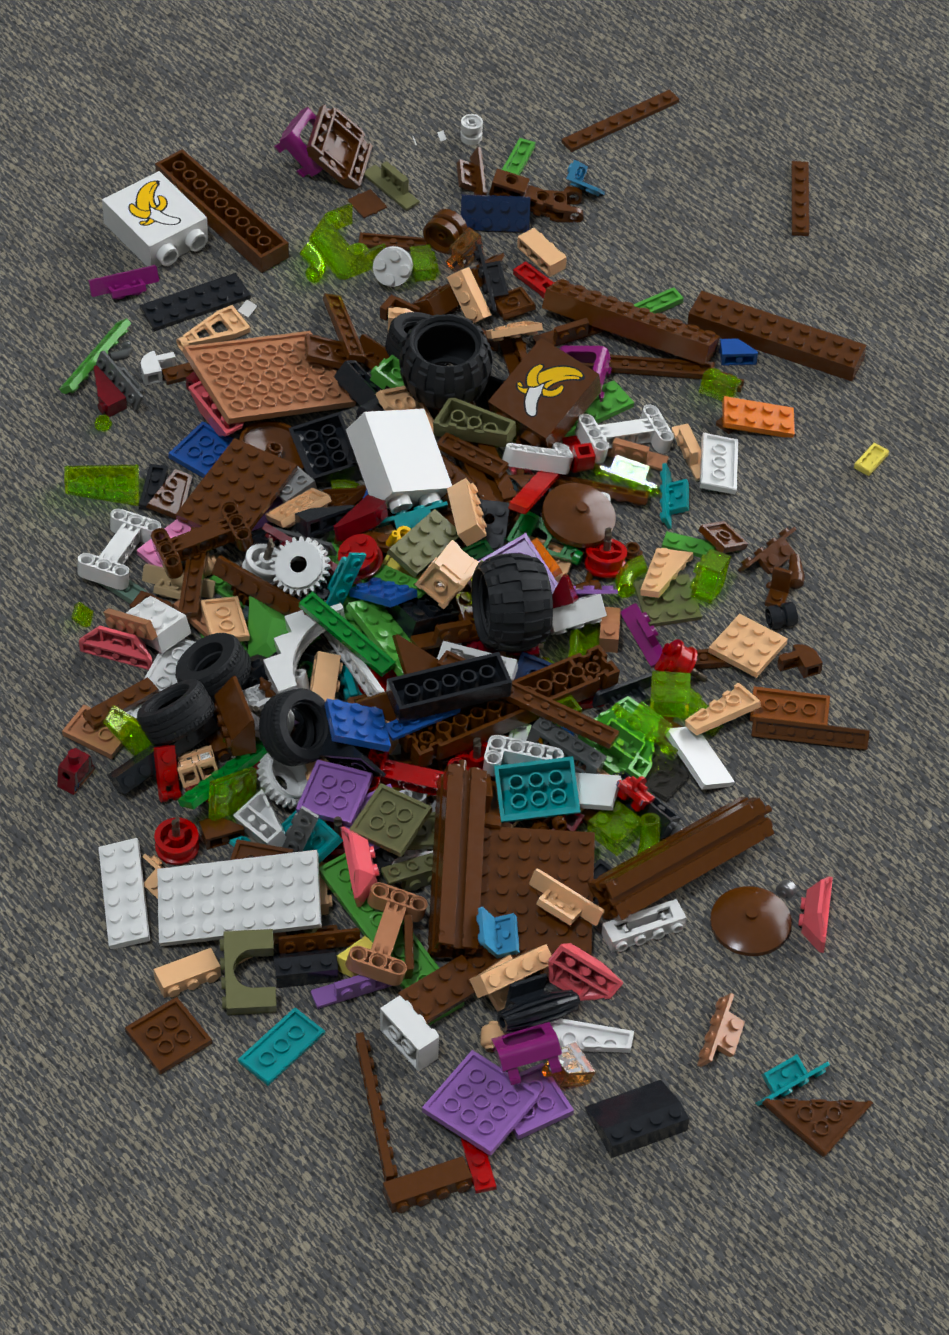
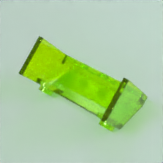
M351 203L325 213L309 236V244L340 280H347L372 270L376 256L386 248L384 243L370 249L363 243L349 245L338 232V229L352 224Z

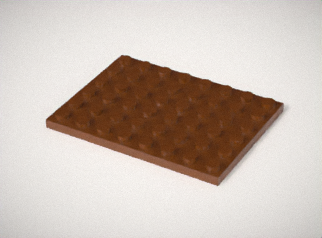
M484 827L480 907H484L493 917L511 913L517 916L520 953L511 955L512 958L547 944L552 955L561 944L571 943L591 955L592 923L579 916L571 925H568L536 905L543 893L532 887L529 882L534 870L538 868L593 902V894L587 882L594 879L595 832ZM479 943L478 950L474 955L471 954L468 962L478 973H482L502 958L497 959ZM547 966L524 978L528 979L534 975L546 973L548 975L547 980H549V967Z

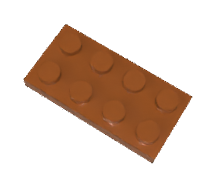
M753 687V695L760 700L761 707L750 712V721H753V716L828 725L830 696Z

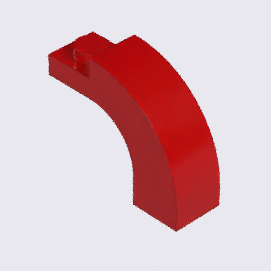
M577 435L562 439L561 443L567 445L574 456L570 467L572 473L589 471L594 468L596 455L591 442L581 444Z

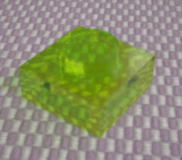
M79 601L74 604L71 619L82 627L87 628L91 625L94 611Z

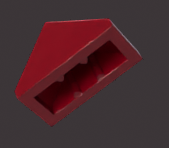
M566 573L561 577L552 594L553 609L572 604L579 599L571 579Z

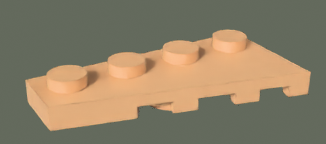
M657 548L640 589V596L659 598L670 586L671 580H675L678 577V572L685 569L686 563L692 561L693 552Z
M737 683L732 691L727 690L722 694V698L719 700L714 699L709 703V707L706 709L701 708L687 718L685 726L697 736L760 708L761 702L740 683Z

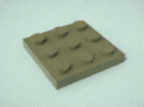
M688 574L678 575L675 580H671L670 586L659 598L640 596V589L644 580L633 583L641 612L644 613L646 611L651 620L648 623L650 627L653 625L657 627L702 620Z
M380 783L350 827V830L366 838L368 842L402 857L433 809L430 805Z

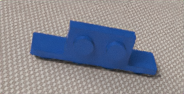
M461 708L403 723H398L397 719L386 723L388 735L393 741L456 715L460 713Z

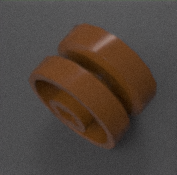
M441 209L425 225L423 236L433 250L449 254L451 250L454 251L463 239L459 240L452 247L451 245L468 228L466 222L458 213L450 209Z

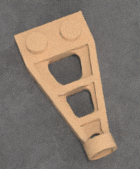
M231 305L209 316L185 333L183 337L178 338L176 342L180 350L183 351L184 346L216 343L238 338L249 333L250 326L234 306ZM221 321L228 330L216 333L212 326ZM205 329L210 335L199 338L197 333Z

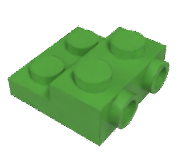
M393 355L388 359L384 358L379 366H375L370 372V380L383 390L387 387L405 386L400 374L399 359Z

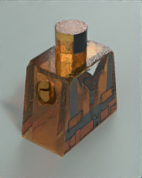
M468 227L451 244V257L446 261L448 267L453 269L459 265L465 269L475 262L473 252L477 245H481L483 252L481 235Z
M576 1042L561 1047L562 1054L558 1055L562 1071L552 1074L548 1060L542 1067L544 1077H553L560 1087L585 1086L590 1083L596 1072Z

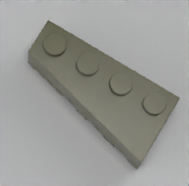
M448 398L433 422L434 436L442 437L447 432L463 441L506 447V444L511 443L516 436L515 421L457 398Z

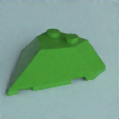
M249 595L248 632L250 639L248 641L247 653L250 657L256 654L270 657L276 652L274 638L288 633L285 615ZM320 635L317 638H315L308 646L321 640Z

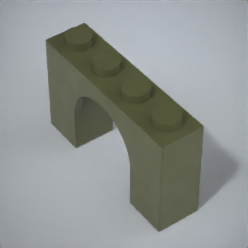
M273 929L223 931L224 939H220V951H224V958H220L221 970H225V977H221L222 990L226 989V996L222 997V1009L227 1010V1015L277 1013L276 987H246L234 975L236 966L248 957L274 956Z

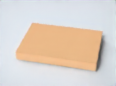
M238 596L200 600V607L209 635L227 633L234 635L239 642L249 641L250 635Z

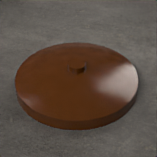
M267 420L252 423L242 431L239 438L240 441L297 464L300 469L305 470L289 432L291 426Z
M580 483L562 484L552 489L546 496L541 510L543 523L550 534L562 543L578 548H590L604 542L605 529L608 527L612 528V533L616 522L615 511L608 498L597 489Z
M743 886L725 892L716 900L711 911L710 925L716 939L728 950L744 956H763L776 951L786 942L791 930V915L783 900L774 893L759 887Z

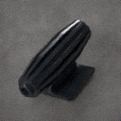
M546 973L515 981L509 986L505 1009L497 1015L498 1025L501 1031L507 1033L556 1021L577 1010L580 1004L579 995L573 992V990L545 993L548 976Z

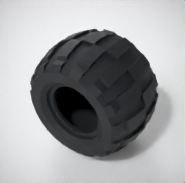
M437 314L427 319H421L407 333L399 355L400 374L412 398L419 403H424L427 407L442 409L448 398H457L467 403L477 400L482 395L491 377L493 358L490 344L480 326H476L472 320L466 317L463 318L453 314ZM449 363L455 366H440L436 364Z
M520 553L499 554L478 563L472 577L471 598L475 628L484 646L493 648L496 651L518 652L544 643L550 635L553 621L552 591L544 564L536 557Z

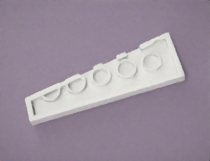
M561 1018L550 1022L557 1034L561 1049H566L568 1045L576 1043L581 1051L631 1052L634 1031Z

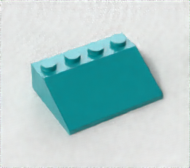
M573 756L494 766L501 823L581 813Z

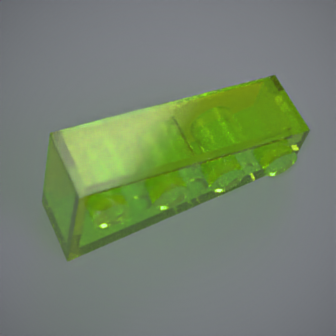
M139 464L64 466L65 494L139 506Z

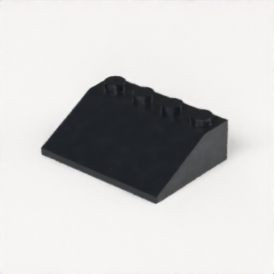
M341 412L289 428L305 472L315 480V483H349L363 478L357 460L352 462L347 458L350 440Z
M662 1080L585 1106V1110L610 1158L688 1131L689 1117L681 1102Z

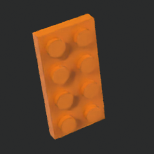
M724 396L722 400L724 428L778 437H794L793 407Z

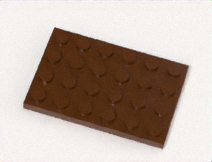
M234 438L175 514L176 519L193 527H201L222 519L221 506L225 502L233 501L238 505L250 531H252L298 470L297 464Z

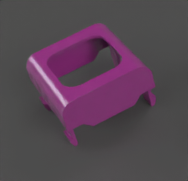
M309 107L302 109L292 119L282 133L283 136L279 140L280 143L274 145V148L279 153L287 149L299 162L302 168L296 172L302 178L308 174L312 177L323 170V168L308 157L307 146L300 138V133L308 121L314 126L316 115Z
M561 346L560 350L579 362L594 363L593 370L600 376L602 389L605 376L609 377L612 369L609 367V350L604 346ZM603 391L599 394L600 402L604 398L605 392Z
M550 1022L491 1038L497 1062L502 1072L507 1070L511 1085L521 1083L517 1067L547 1058L552 1074L562 1071L558 1055L562 1054L557 1034Z

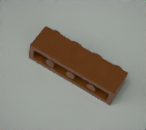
M461 1156L383 1182V1194L391 1213H404L410 1207L416 1205L425 1206L431 1200L437 1198L443 1200L452 1193L466 1192L472 1187V1175L464 1157Z

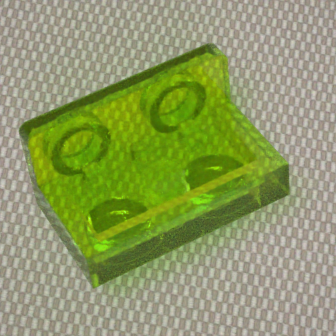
M711 368L704 372L698 392L720 401L723 400L724 396L735 398L737 388L741 385L742 381L734 375H726L721 373L719 369Z

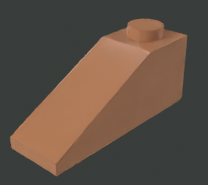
M605 607L607 616L601 618L599 645L605 652L617 653L621 608Z

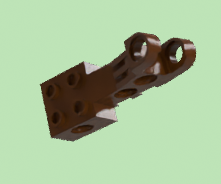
M497 168L489 195L530 197V211L534 212L533 215L539 217L540 214L548 216L550 220L555 222L580 223L583 220V209L570 206L582 202L583 196L580 188L567 186L564 191L543 190L528 185L529 178ZM573 194L578 195V197L572 198L570 196ZM573 213L579 214L578 216H571Z

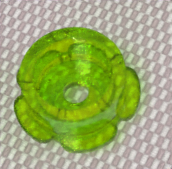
M99 415L94 422L95 428L99 431H107L112 426V421L107 415Z

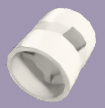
M468 114L461 119L460 138L463 143L476 145L481 142L483 121L480 116Z

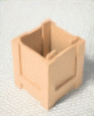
M451 540L414 585L424 590L439 603L438 605L441 608L445 609L471 579L479 562L473 557L471 558L455 541Z

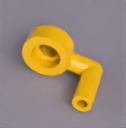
M401 526L397 530H393L386 541V545L388 547L393 546L411 528Z

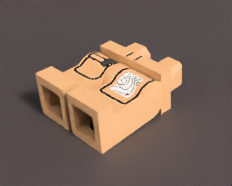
M211 745L203 746L190 752L187 751L178 757V773L183 788L198 784L200 782L199 772L202 780H205L210 776L207 774L218 770Z

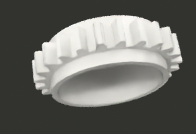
M300 536L299 541L293 537L292 543L286 540V546L280 545L281 551H275L277 557H272V561L275 562V564L270 565L275 570L271 572V575L275 577L273 581L276 584L279 583L277 586L283 589L285 593L290 591L291 596H294L296 593L299 597H302V593H305L307 596L309 591L316 593L315 588L321 589L320 583L327 582L324 577L330 576L327 569H331V566L327 563L331 559L325 557L328 555V552L323 550L324 547L321 544L318 545L316 540L312 542L310 537H307L306 541L302 536ZM301 556L306 559L307 566L304 571L297 573L291 569V561L295 557Z
M267 753L259 760L260 763L257 765L259 768L257 774H259L260 786L265 791L264 793L271 800L275 801L277 805L281 804L284 808L288 805L289 809L296 808L308 782L305 776V772H307L306 765L286 766L277 762ZM275 776H280L286 781V790L277 782Z

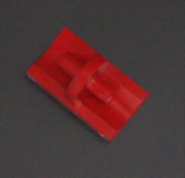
M629 776L624 780H618L616 786L619 787L617 796L623 800L631 797L633 799L631 807L635 811L643 810L647 804L652 803L655 799L647 791L648 787L645 786L646 778L640 776L638 779L634 776Z

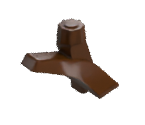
M517 469V475L508 476L517 484L518 494L528 483V480L535 475H524V469Z

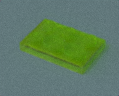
M249 767L210 781L208 819L215 821L232 815L256 795V768Z

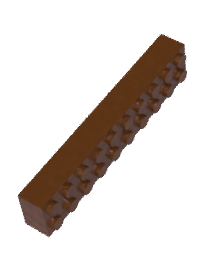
M183 149L155 163L156 172L160 171L207 217V225L261 273L289 258V242Z
M564 279L557 280L546 288L542 305L543 309L574 320L587 318L591 326L705 365L716 354L720 336L715 335L713 331L701 330L696 325L684 324L681 320L667 318L662 313L655 314L647 308H638L633 303L618 301L616 297L601 295V292L587 290L582 285H572Z
M702 290L688 314L687 325L692 324L698 326L701 330L713 331L715 335L720 336L722 339H739L755 350L849 381H853L865 357L866 344Z

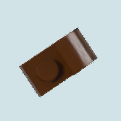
M802 644L793 645L792 652L779 655L777 663L780 672L798 667L803 678L821 674L823 665L818 653L813 648Z

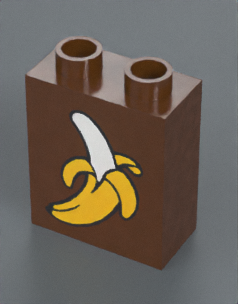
M540 338L488 401L490 412L516 422V434L520 436L518 440L521 445L552 449L553 444L561 442L578 421L579 416L584 414L602 392L600 376L594 370L543 338Z

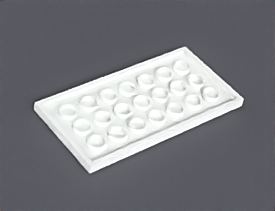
M317 850L157 869L160 946L224 939L223 931L273 929V933L322 927Z

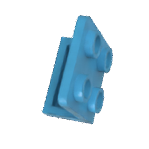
M576 160L570 163L566 178L571 181L570 185L581 190L586 188L585 191L598 197L600 194H605L603 190L582 182L588 166Z
M484 907L478 908L476 919L480 929V933H478L480 945L485 947L497 959L520 953L517 916L511 913L493 917Z

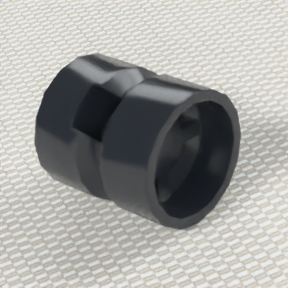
M792 601L781 603L780 607L777 605L766 606L765 618L770 630L781 629L783 625L791 627L798 624L797 609Z

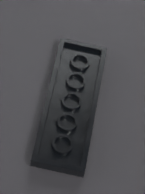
M233 273L141 304L140 310L155 332L251 299V295L238 275Z

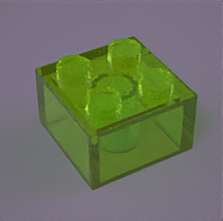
M712 549L706 555H702L700 563L697 562L694 568L696 575L690 584V589H692L691 597L712 604L724 587L731 556Z
M652 671L650 712L656 716L688 718L691 673Z
M616 799L613 810H600L588 821L587 832H595V840L615 856H618L643 834L644 820Z

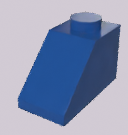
M720 339L719 354L721 366L757 364V350L739 339Z

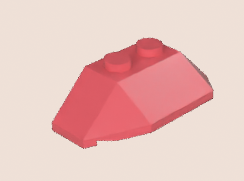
M201 381L188 387L199 412L218 436H228L243 427L244 422L227 424Z
M98 626L79 639L81 652L147 670L153 664L152 657L145 644L136 635Z
M343 826L340 828L353 896L357 907H360L368 898L372 885L377 883L376 876L380 875L378 865L373 863V858H376L374 846L369 845L366 838Z
M830 876L807 889L806 898H801L800 909L804 910V914L799 915L798 926H802L801 933L820 953H824L833 880V877Z
M571 943L561 944L548 959L549 982L563 991L573 990V992L579 995L581 1001L601 998L611 999L623 984L622 980L601 961Z

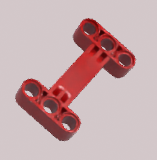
M370 749L368 758L385 772L386 776L385 778L373 777L370 786L374 787L368 789L367 794L375 791L380 783L384 785L391 784L395 788L436 796L438 791L437 780L441 774H444L443 771L389 760V752ZM454 757L449 760L448 764H459V760L463 759Z

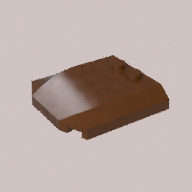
M322 105L319 107L307 145L308 157L344 187L356 190L361 186L372 144H367L364 139L365 133L339 109L326 108L327 105Z

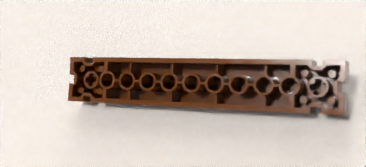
M600 645L587 649L584 656L581 653L575 654L513 681L568 707L594 696L600 688L604 690L618 684L620 670L613 661L607 662L608 655ZM501 698L461 708L460 713L401 737L398 742L406 753L411 752L410 759L415 766L426 767L432 764V759L434 758L440 761L473 747L474 738H480V742L483 743L488 741L493 735L507 733L539 719L540 716Z

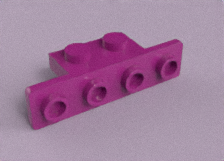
M151 265L91 279L88 282L92 297L109 293L112 298L123 299L126 295H140L142 292L147 291L146 285L159 282L157 266Z
M634 603L620 611V614L650 667L653 668L662 654V647L656 638L659 634L654 625L649 626L648 623L651 620L646 611L642 613L638 605Z

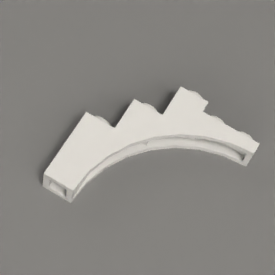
M341 603L330 606L345 618L344 608ZM303 610L284 616L288 633L274 638L278 655L263 660L266 675L272 683L276 694L298 689L295 673L300 657L308 645L326 631L308 614L305 615Z

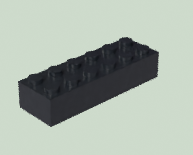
M496 652L387 679L386 694L398 723H403L511 696L512 680L500 653Z

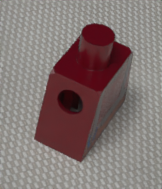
M77 748L70 749L68 755L58 766L57 787L74 795L95 770L91 756Z

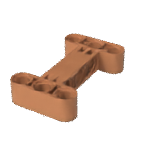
M378 882L372 885L367 899L370 907L383 911L371 950L362 946H353L349 951L345 965L353 973L391 986H398L403 981L407 966L402 960L391 957V953L404 915H412L413 922L421 921L425 915L428 902L422 896Z

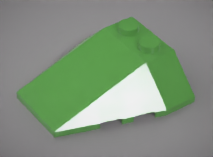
M627 696L594 718L620 731L618 738L610 749L581 735H578V739L607 756L602 769L608 774L613 775V773L625 770L637 779L640 776L645 778L652 767V754L655 750L654 742L657 737L660 718Z

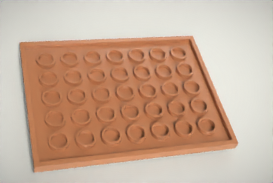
M311 331L184 346L182 351L227 424L355 407L356 401L349 397V393L338 385V381L334 378V375L337 373L334 367L306 361L305 336L307 333L312 334Z

